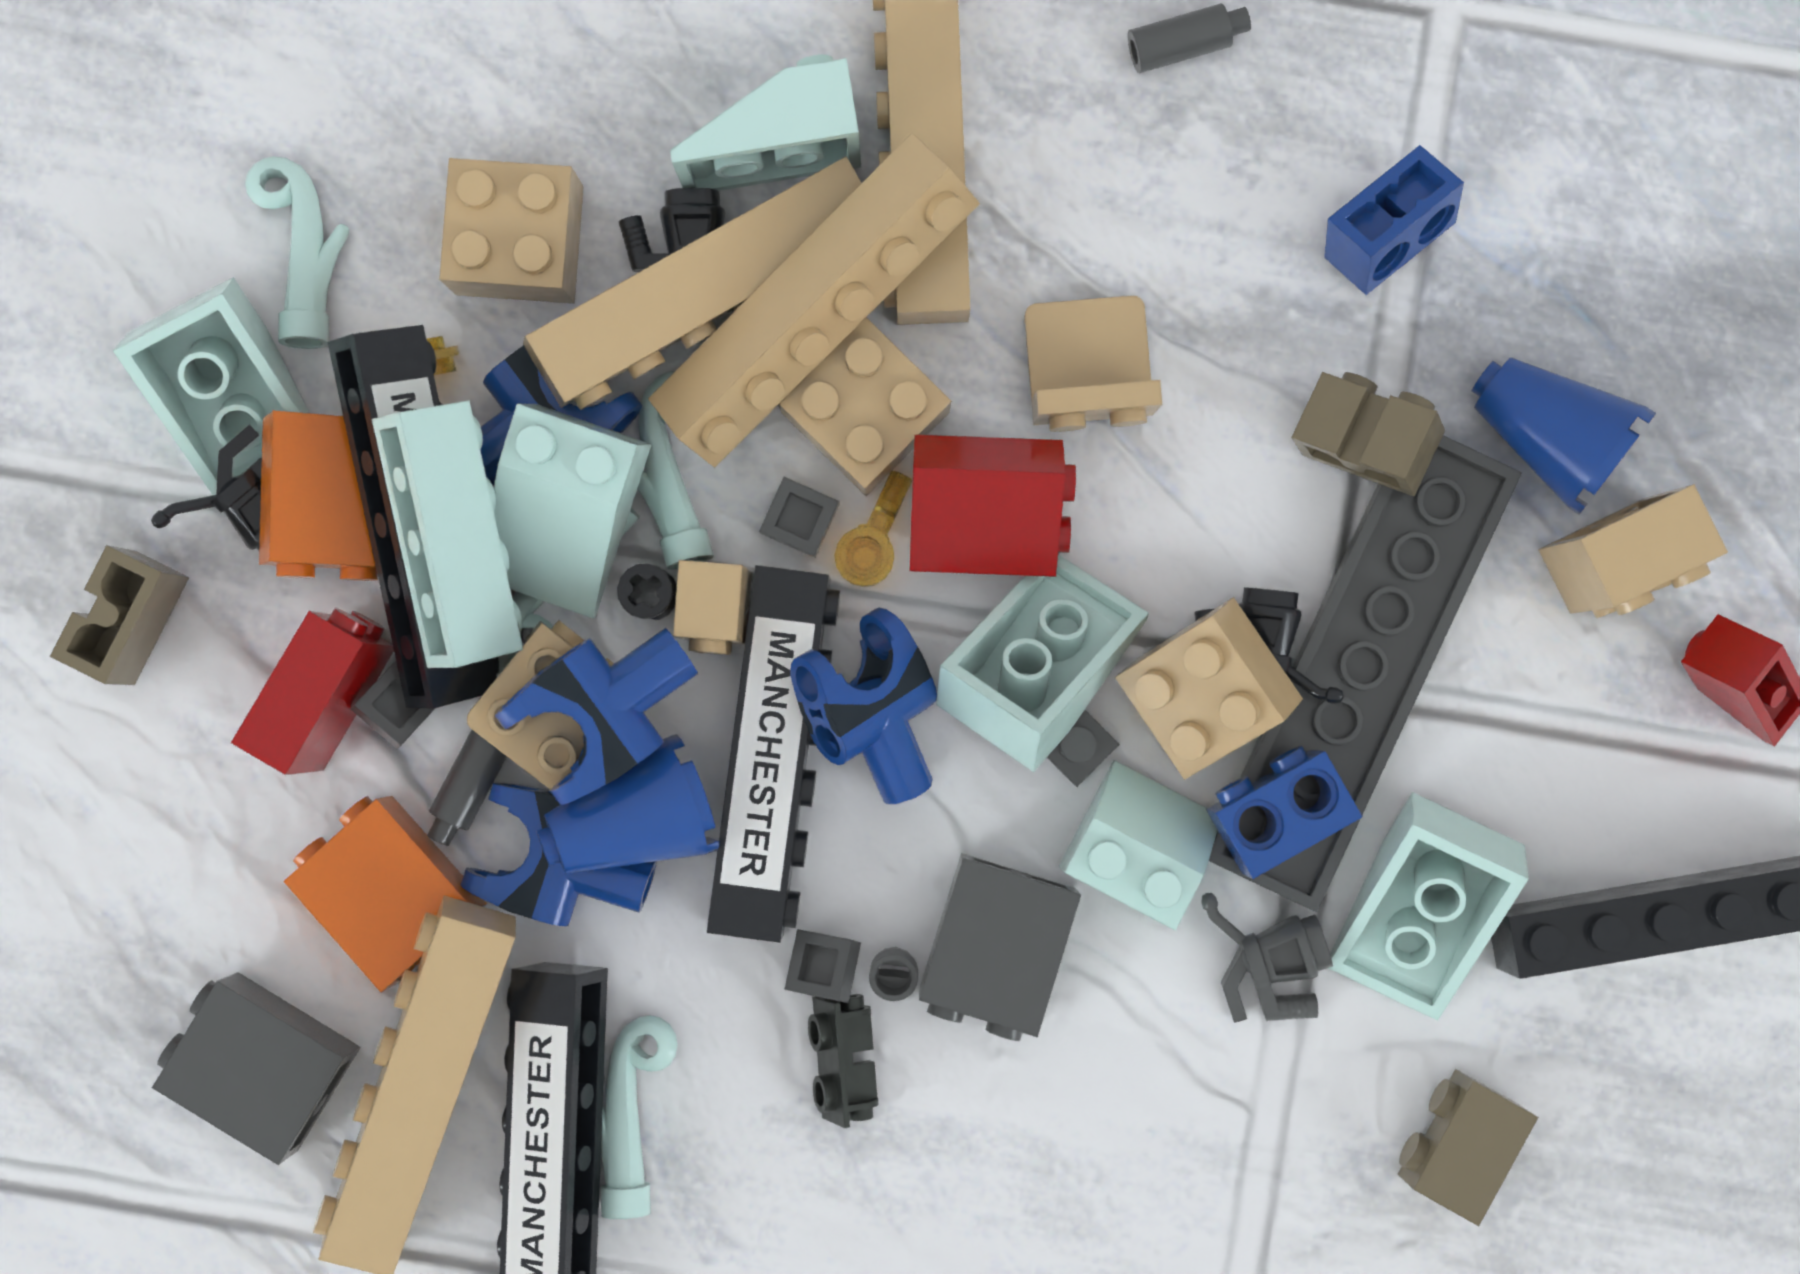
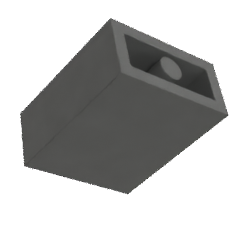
M961 853L919 988V1000L929 1003L927 1012L936 1017L957 1023L962 1022L964 1015L987 1021L986 1031L1009 1040L1020 1041L1022 1033L1038 1037L1081 898L1079 891L1063 884Z
M237 972L216 982L209 981L198 993L190 1007V1013L194 1014L195 1017L185 1034L178 1033L161 1053L157 1065L162 1067L163 1070L152 1088L273 1163L280 1165L299 1150L361 1047Z

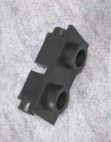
M862 994L850 995L849 1003H838L821 997H812L814 1014H811L808 1019V1036L812 1048L817 1051L819 1076H815L813 1080L814 1102L818 1111L822 1113L823 1119L840 1127L850 1128V1120L864 1121L872 1119L873 1108L879 1105L875 1062L867 1060L853 1063V1053L874 1049L871 1007L864 1005V995Z

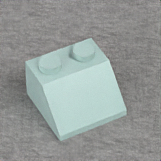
M1113 760L1059 867L1064 873L1176 931L1205 874L1218 830L1207 813L1206 807Z

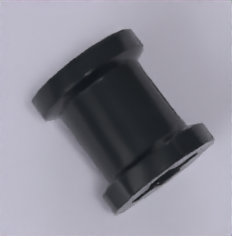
M648 563L637 564L627 569L620 577L617 586L618 600L623 609L630 615L642 619L661 620L669 616L675 609L677 583L665 570ZM645 579L653 584L661 582L662 585L656 590V595L660 600L656 606L645 602L637 604L636 600L642 594L638 586L641 580Z

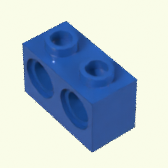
M1419 145L1328 218L1324 258L1365 295L1369 294L1456 223L1464 182Z
M1302 746L1295 747L1269 762L1273 772L1253 783L1248 776L1242 777L1215 793L1219 802L1207 808L1206 811L1242 874L1254 879L1363 817L1326 751L1310 750L1306 753ZM1311 775L1319 784L1320 796L1314 806L1302 810L1294 800V787L1302 777ZM1252 806H1259L1267 818L1266 829L1258 838L1246 840L1239 830V819L1246 809Z

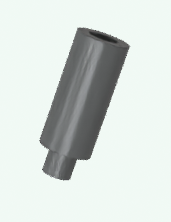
M1220 3L1128 30V46L1133 65L1137 73L1140 74L1229 48L1233 44L1234 35L1251 30V20L1246 7L1227 12L1225 6Z
M472 729L429 809V812L436 819L427 836L445 846L450 845L458 828L469 830L507 758L506 755Z

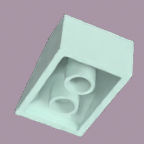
M812 55L799 60L796 67L784 68L670 150L671 160L682 188H709L720 191L812 176L846 156L853 169L860 168L859 130L847 58L833 60V57L830 55Z
M234 277L128 332L113 350L212 495H216L219 450L249 424L259 436L233 457L232 477L239 476L262 457L263 418L273 410L309 413L268 329Z
M538 404L516 405L498 462L494 484L496 507L493 511L499 539L504 543L509 556L507 576L511 590L591 618L596 617L652 444Z
M1058 554L1056 577L1024 576L940 665L936 705L1034 772L1070 732L1147 621L1149 613Z
M1412 792L1375 857L1331 951L1330 956L1333 967L1329 969L1438 1021L1529 880L1525 845Z

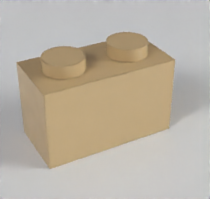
M679 560L673 636L688 640V651H695L696 653L731 655L732 644L745 645L752 573L743 565Z

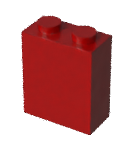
M914 434L909 571L1056 577L1058 553H1069L1071 541V517L1062 516L1063 502H1074L1076 491V465L1065 464L1063 440Z
M334 608L331 614L308 611L232 739L231 744L284 775L324 771L356 717L351 708L377 681L394 652L393 644L381 637L385 628L356 611H352L351 614L338 608Z

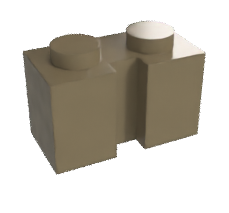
M1322 372L1291 437L1302 455L1415 496L1445 433L1439 414L1434 410L1435 405L1429 400L1410 392H1400L1398 398L1390 395L1389 399L1376 395L1378 386L1371 380L1355 373L1345 372L1342 378Z
M106 545L84 588L85 591L97 596L89 614L71 613L49 657L103 684L135 685L190 577L137 551Z
M1455 1069L1449 1080L1444 1079L1438 1084L1430 1098L1429 1111L1436 1114L1426 1134L1421 1132L1420 1134L1418 1132L1413 1133L1403 1146L1399 1158V1164L1402 1167L1397 1175L1413 1190L1479 1227L1539 1117L1516 1102Z

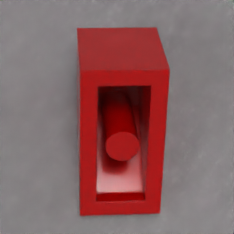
M1719 614L1716 615L1706 630L1698 632L1690 640L1685 651V657L1681 660V663L1695 687L1756 736L1775 747L1800 715V677L1783 644Z

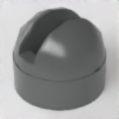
M898 947L885 948L878 953L870 965L869 982L872 990L880 998L888 1001H900L910 996L918 983V966L915 959L906 950ZM882 964L908 967L909 972L896 969H879Z

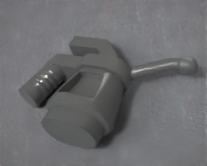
M1213 893L1202 895V907L1207 911L1210 920L1240 945L1221 980L1234 1023L1247 1019L1238 991V986L1247 971L1251 974L1266 1021L1318 1018V1001L1315 993L1275 996L1271 983L1314 979L1318 976V971L1333 967L1329 949L1317 916L1312 915L1300 919L1297 915H1294L1256 936L1254 933L1244 935L1219 913L1217 908L1218 901Z

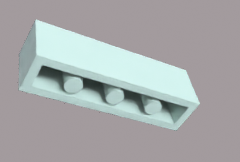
M470 401L404 411L372 419L427 668H456L523 650L520 637L522 616L517 604L512 600L507 576L509 556L504 543L499 539L493 512L496 507V495L491 482L485 475L480 451L483 442L482 430L478 420L472 414Z

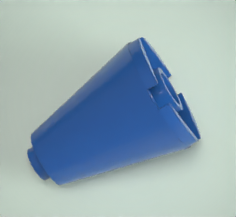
M1512 357L1503 366L1492 361L1471 390L1480 397L1474 406L1475 410L1562 502L1578 515L1588 504L1578 497L1582 490L1585 489L1595 495L1639 437V434L1630 429L1637 417L1649 424L1656 414L1644 405Z
M677 734L664 738L663 744L657 750L616 780L575 801L559 805L546 813L544 817L547 827L536 832L548 865L552 866L561 863L564 873L569 874L707 855L718 850V840L705 837L704 832L716 827L694 763L691 760L680 764L679 758H677L674 750L685 746L682 739Z

